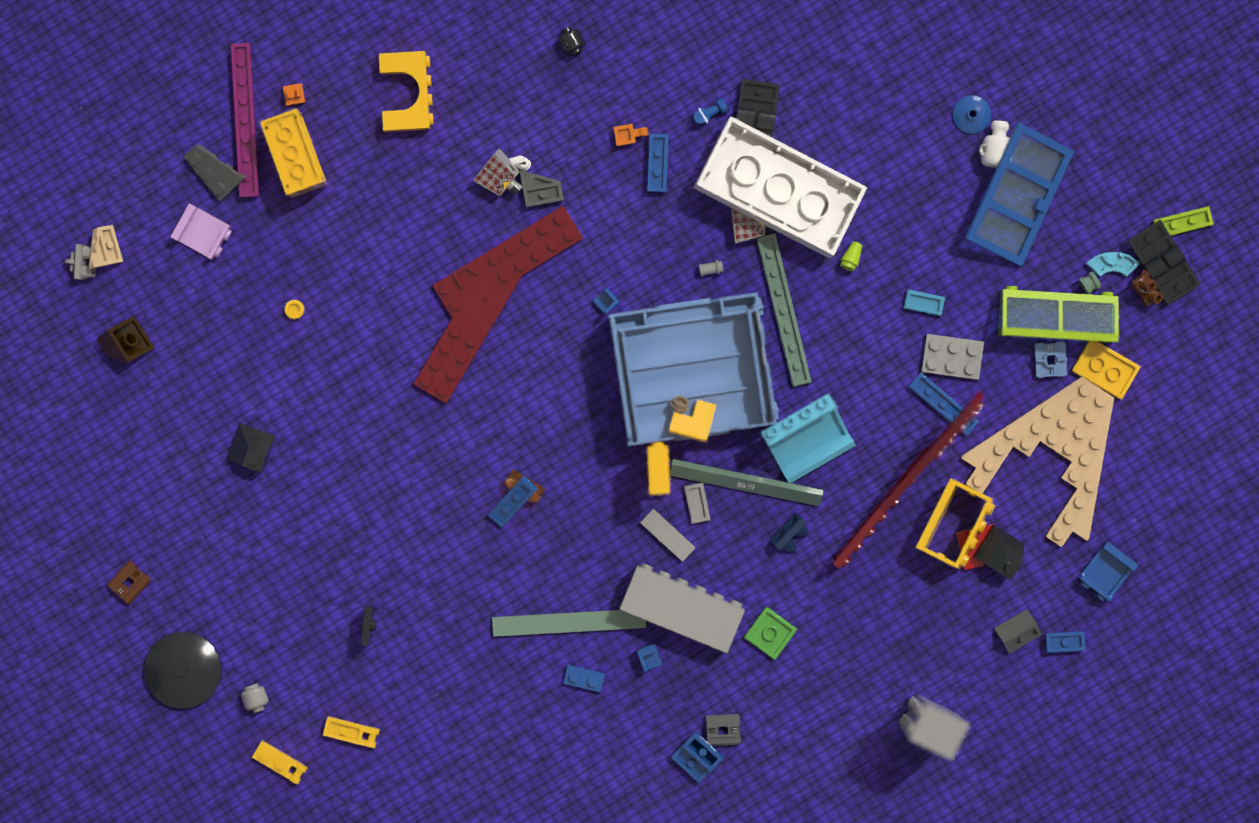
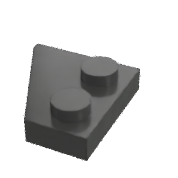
M520 170L526 208L564 201L561 181Z

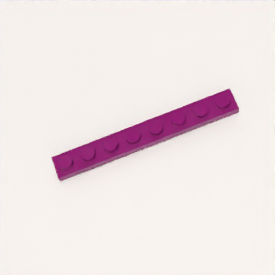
M251 43L231 44L238 173L247 176L239 184V197H260Z

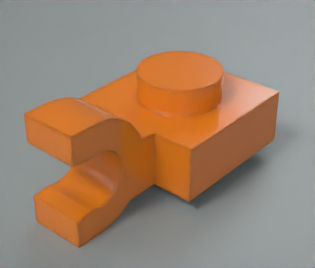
M633 124L614 127L617 147L636 143L635 137L649 136L647 127L634 129Z

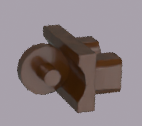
M1143 270L1141 276L1135 278L1132 282V289L1139 295L1144 306L1158 305L1164 298L1148 271Z

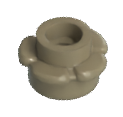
M675 396L670 402V406L676 413L687 412L689 409L687 407L689 401L683 396Z

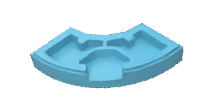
M1120 252L1103 253L1093 257L1086 263L1098 277L1112 271L1127 277L1140 264L1132 256Z

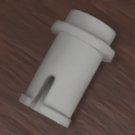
M718 259L716 262L699 264L701 277L716 273L720 275L721 272H724L722 261H718Z

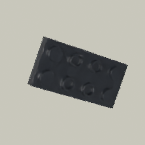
M742 79L736 119L773 138L780 84Z
M1161 220L1156 221L1127 240L1145 270L1155 280L1156 287L1162 293L1167 305L1201 285L1187 263L1184 254L1174 242Z

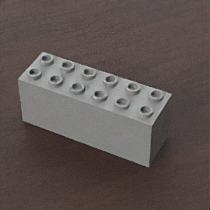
M647 564L637 565L621 603L620 610L728 653L745 611L742 603L733 599L728 602L724 600L725 597L716 592H713L712 595L706 593V588L698 585L691 587L688 585V581L679 577L677 580L670 578L671 574L662 570L659 573L652 571L653 567Z
M916 694L915 697L912 696L907 704V707H909L907 714L903 713L899 720L900 729L910 740L952 760L969 724L957 713L919 694Z

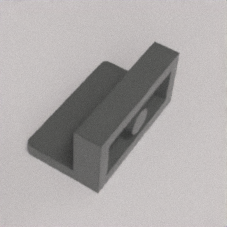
M1024 610L995 627L996 633L1009 654L1042 635L1036 621L1028 610Z

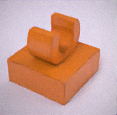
M302 83L283 86L286 106L306 103Z

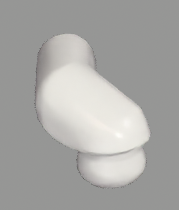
M523 156L509 159L520 170H528L531 166V162Z

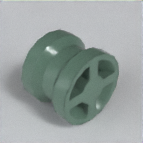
M1092 271L1085 278L1081 277L1078 279L1081 287L1088 295L1094 289L1102 287Z

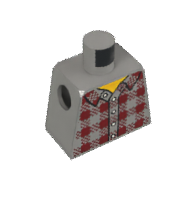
M500 149L495 152L474 179L476 183L500 196L506 188L514 195L522 188L514 180L519 174V170Z
M731 208L735 244L765 236V228L768 226Z

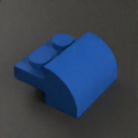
M694 731L672 754L671 758L700 783L723 760L724 756L699 733Z

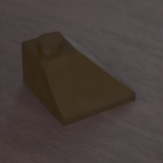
M135 316L111 327L96 339L107 356L126 364L155 348Z

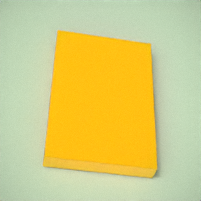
M1088 341L1071 371L1122 400L1141 366L1099 342Z

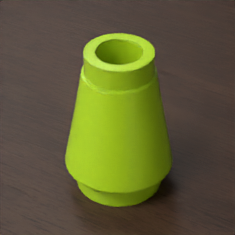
M852 241L840 259V266L849 271H854L855 268H858L863 245Z

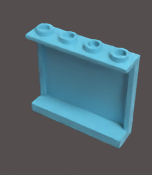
M829 394L761 432L788 483L796 481L856 446L836 409L837 406Z

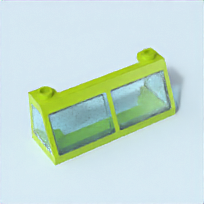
M1006 286V289L1001 290L998 336L1102 341L1105 343H1115L1119 340L1118 296H1113V292H1102V295L1017 290V286Z

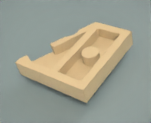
M113 225L93 229L89 269L123 262Z

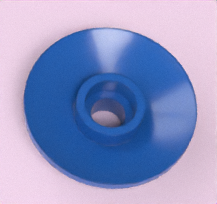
M978 96L963 97L956 103L953 109L954 123L964 133L976 134L983 131L991 119V110L988 103ZM970 111L976 112V116L974 118L970 117Z

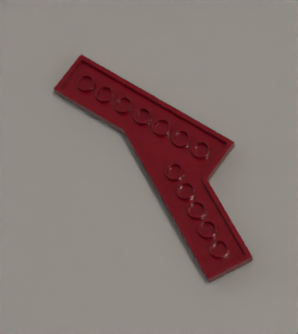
M564 206L556 209L433 285L450 313L452 320L418 375L414 385L446 404L448 403L521 277L583 239Z
M978 391L932 444L926 445L831 561L833 565L839 569L841 566L844 568L851 560L849 556L853 551L855 553L859 551L863 546L861 541L865 536L869 538L873 534L875 524L877 522L881 523L888 515L886 511L890 507L894 508L900 500L899 496L911 483L914 484L916 482V477L933 459L937 460L941 456L945 447L951 445L955 440V436L966 428L970 419L973 420L983 406L981 403L984 398L983 394Z

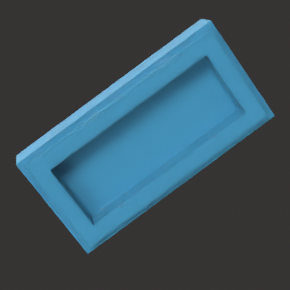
M907 290L903 308L942 316L945 297Z

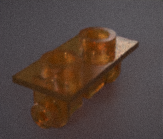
M512 469L504 482L507 486L506 488L512 489L524 475ZM527 478L538 488L528 500L531 503H537L546 488Z

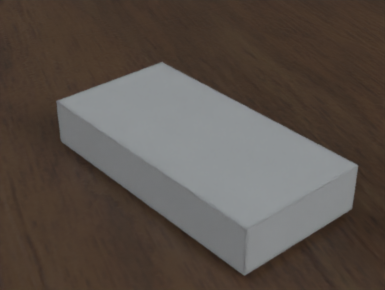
M703 482L684 486L691 523L709 521L710 515Z

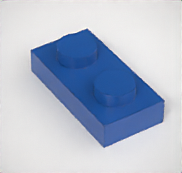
M1084 631L1045 633L1047 653L1086 651Z
M568 664L563 684L601 692L605 673Z

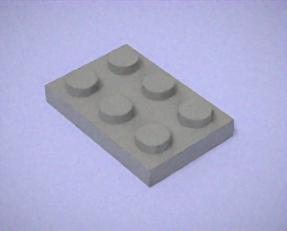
M926 334L921 372L979 380L984 342Z

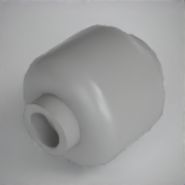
M258 683L243 688L244 691L241 693V698L245 709L253 710L254 713L264 710V705L269 702L265 688L259 686Z

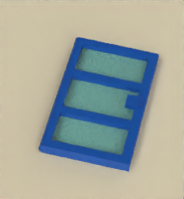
M1017 122L965 239L1018 266H1023L1074 151Z

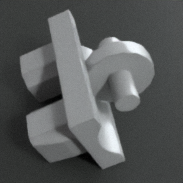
M76 244V252H71L70 259H65V263L70 264V271H74V279L87 280V278L95 277L96 269H89V266H87L91 248L87 245Z

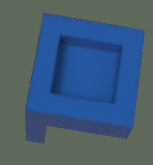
M608 288L593 300L605 315L620 303Z
M655 643L637 649L644 672L662 665Z

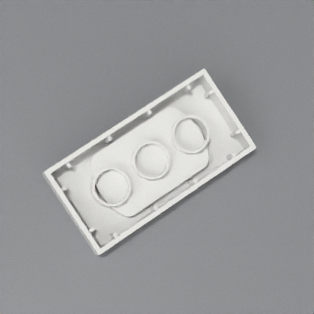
M733 117L726 121L693 187L828 258L834 256L867 189L862 184Z

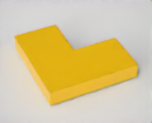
M697 400L693 417L674 412L669 432L706 442L716 405Z

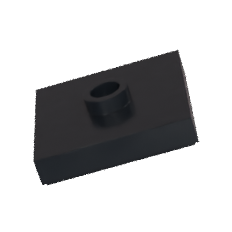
M369 604L364 609L361 644L365 646L371 644L372 633L376 630V620H374L375 605Z

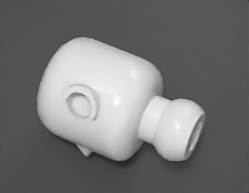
M993 121L991 124L992 135L986 136L983 144L980 146L979 152L984 166L997 168L1010 140V137H1006L1009 124L1005 121Z

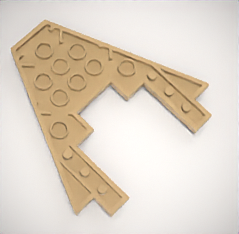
M1080 377L962 455L961 458L975 467L965 484L983 493L1013 447L1030 457L1038 443L1042 442L1071 461L1061 478L1076 488L1045 537L1060 547L1064 545L1072 532L1088 541L1114 397L1085 378Z

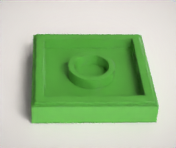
M766 606L744 638L775 660L797 631V628Z

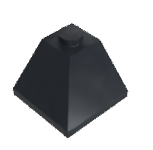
M239 423L227 459L255 471L263 472L276 436Z
M993 524L975 553L974 558L1012 580L1022 565L1024 543Z

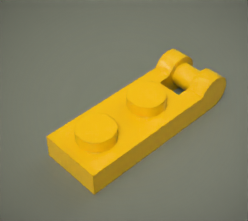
M328 716L323 736L375 748L377 743L375 742L376 735H379L380 729ZM363 732L369 733L368 740L362 739Z
M263 740L252 756L255 760L283 775L295 784H299L301 775L308 769L304 764ZM291 766L296 768L294 774L289 772Z

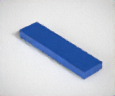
M922 372L908 386L950 423L963 409L962 406ZM976 418L970 419L962 433L967 436L979 421Z

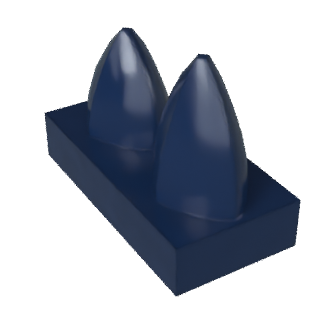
M795 512L769 540L779 550L796 553V543L792 537H807V522Z

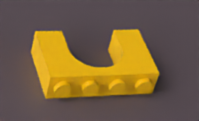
M425 51L379 54L381 75L407 74L413 77L419 85V97L412 107L405 110L382 111L383 131L430 130V125H434L433 113H430L429 106L433 105L432 94L428 93V86H432L431 75H427V67H430V56H426Z
M653 442L652 446H648L650 494L670 493L668 446H664L663 442Z

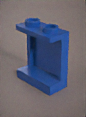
M1105 541L1077 578L1081 580L1079 584L1087 590L1092 588L1096 591L1095 596L1101 601L1107 600L1111 602L1113 595L1139 565L1112 544Z

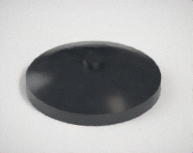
M175 632L161 638L154 644L147 655L144 673L148 688L160 702L173 708L185 709L202 704L214 694L221 680L222 664L217 650L206 638L192 632Z

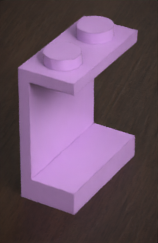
M189 203L171 237L214 260L215 257L218 258L220 256L224 240L228 241L230 238L232 226Z

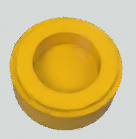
M291 300L285 305V313L291 319H298L304 314V305L298 300Z

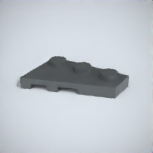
M200 144L195 145L184 156L185 160L219 201L226 198L247 178L244 174H239L233 170V167L228 163L225 164L220 161L215 154Z

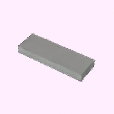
M654 509L640 522L682 562L696 548Z

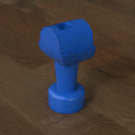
M718 99L716 101L717 105L710 108H698V111L694 114V122L698 125H706L710 118L717 113L725 114L728 112L729 109L724 99Z

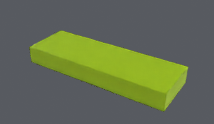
M1209 206L1152 220L1153 223L1161 220L1170 235L1214 225Z

